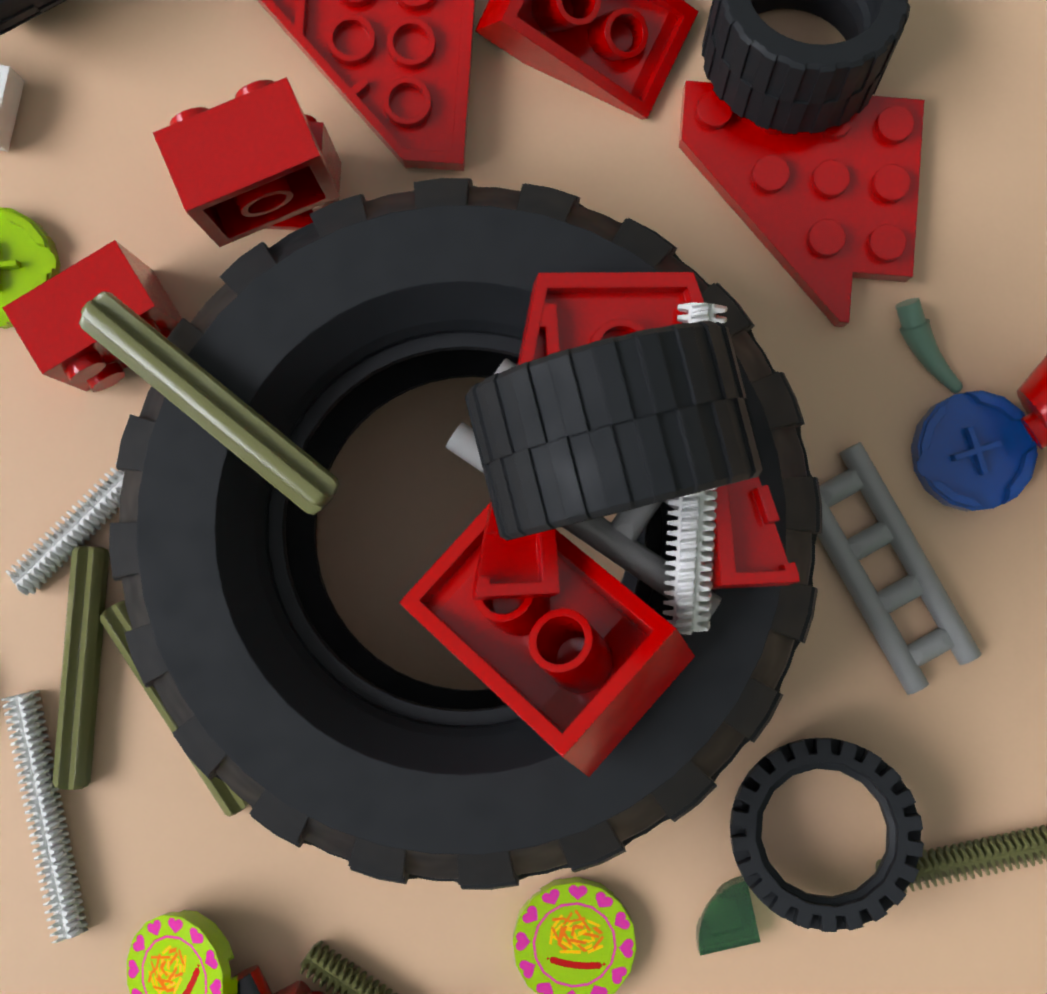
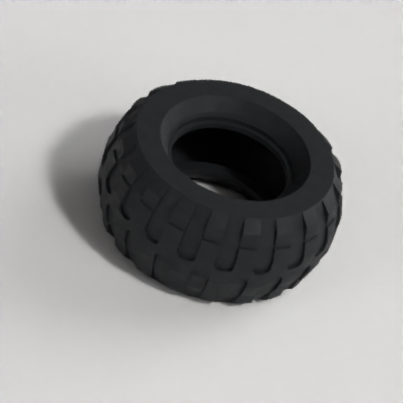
M439 178L414 182V191L389 194L366 201L363 194L333 202L309 214L313 223L288 234L270 248L264 242H261L239 257L219 276L226 284L204 304L191 323L182 318L167 339L330 471L338 453L355 430L376 410L392 399L432 382L465 377L488 378L494 375L506 358L517 365L533 283L538 273L694 272L704 303L727 306V312L716 315L727 318V322L722 324L729 328L765 470L759 476L762 486H769L780 518L779 521L775 522L788 562H795L800 582L788 586L711 589L712 592L722 599L709 620L710 629L708 631L692 632L691 635L681 634L695 655L694 659L590 777L557 753L491 689L461 690L434 686L396 671L367 650L349 631L338 615L325 587L317 555V514L311 515L304 512L152 386L147 393L140 416L137 417L130 414L120 442L116 469L125 472L120 493L119 522L110 523L109 553L112 576L114 581H122L125 606L133 629L124 633L133 663L146 688L153 686L157 690L164 707L177 724L178 729L173 732V736L189 759L208 779L211 780L217 777L225 782L233 792L252 806L253 809L249 813L251 817L273 834L299 848L303 843L313 845L331 855L349 861L348 866H350L352 871L378 880L407 884L408 879L417 878L432 881H454L461 885L463 890H493L519 886V880L529 876L547 874L563 868H571L572 872L575 873L603 864L626 852L625 846L648 833L660 823L668 819L676 822L698 806L717 787L715 780L719 774L733 761L746 743L750 740L754 743L771 721L783 697V694L779 693L782 681L790 668L794 652L799 643L806 642L814 617L818 589L813 587L812 578L815 565V542L817 534L822 533V500L818 478L812 477L809 471L807 453L801 438L800 426L805 424L797 398L783 372H776L773 369L765 352L757 343L751 329L755 325L740 304L719 283L708 284L695 270L682 262L675 253L677 250L676 246L657 232L630 218H626L623 223H620L604 214L587 209L579 203L580 197L554 188L525 183L522 184L521 191L499 187L473 186V181L470 178ZM663 502L637 541L665 560L673 561L676 560V557L666 555L665 553L666 551L676 550V547L666 545V541L677 540V537L666 535L667 531L677 530V527L667 525V521L678 520V517L667 515L668 511L675 509ZM625 570L621 583L663 618L673 620V616L663 614L665 610H673V606L663 604V601H668L669 599Z

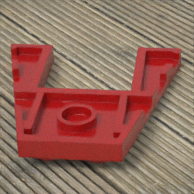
M694 272L538 273L533 283L517 365L591 342L651 328L655 329L681 324L682 322L677 321V315L688 313L678 311L677 306L679 304L704 303ZM755 477L712 490L717 492V498L711 500L717 503V508L711 510L716 512V519L712 520L716 523V528L713 530L715 532V539L712 541L715 544V548L712 550L714 552V559L711 561L714 564V568L711 570L713 572V579L711 580L713 584L712 589L788 586L800 582L795 562H788L775 522L779 521L780 518L769 486H762L759 477ZM490 500L472 590L473 600L553 597L559 594L556 529L507 541L499 535Z

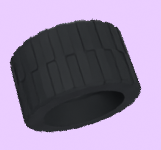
M712 0L702 43V56L705 60L703 68L707 79L714 86L713 91L719 99L725 101L731 107V111L741 118L745 117L753 121L756 126L767 130L771 128L787 134L823 132L829 127H838L850 121L854 114L860 113L868 105L872 95L875 94L902 35L909 17L910 5L908 0ZM775 9L805 11L829 22L842 34L846 41L825 45L799 42L772 29L758 14Z
M701 321L697 323L674 324L655 329L651 328L559 351L485 378L484 381L472 386L465 396L499 535L507 541L761 476L765 470L729 328L719 322Z

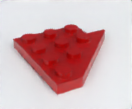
M257 0L404 167L464 171L476 0Z
M685 82L682 94L679 148L835 327H844L850 321L852 278L907 282L913 277L925 100L872 96L868 105L860 113L854 114L850 121L838 127L832 126L823 132L812 134L809 132L787 134L782 133L780 130L771 128L767 130L756 126L753 121L738 116L731 111V107L725 101L719 99L713 91L714 86L711 82Z

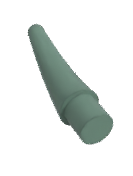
M911 298L898 303L895 307L902 326L899 330L909 348L921 364L938 381L952 392H960L963 385L942 356L934 338L930 320L925 318L920 299Z

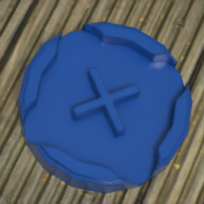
M982 390L954 394L930 407L917 424L911 444L913 469L925 491L943 505L966 512L993 509L1018 497L1032 479L1038 457L1037 445L1032 441V438L1021 422V418L1025 416L1024 412L1005 397Z

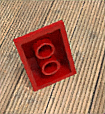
M489 0L475 32L522 63L643 120L648 118L699 11L684 0Z
M489 503L399 603L557 753L590 777L694 659L695 655L677 628L558 530H556L559 594L553 597L473 600L472 590Z

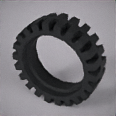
M808 738L790 742L773 750L748 772L738 789L731 811L730 839L732 851L743 879L758 899L771 911L793 922L795 925L807 929L814 928L822 932H837L840 929L851 931L864 927L863 924L869 921H878L887 915L886 911L894 904L898 906L907 895L905 890L910 882L914 884L919 872L917 869L919 857L923 856L924 843L921 841V830H923L921 815L917 813L914 804L916 801L910 789L905 786L901 776L885 763L882 758L861 746L833 738ZM813 769L840 771L861 782L878 801L887 826L886 850L875 874L857 889L835 896L809 894L784 881L770 864L761 839L763 812L773 792L793 775Z

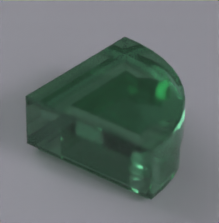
M742 876L735 877L722 884L705 906L701 917H699L696 925V944L700 956L761 942L748 885Z

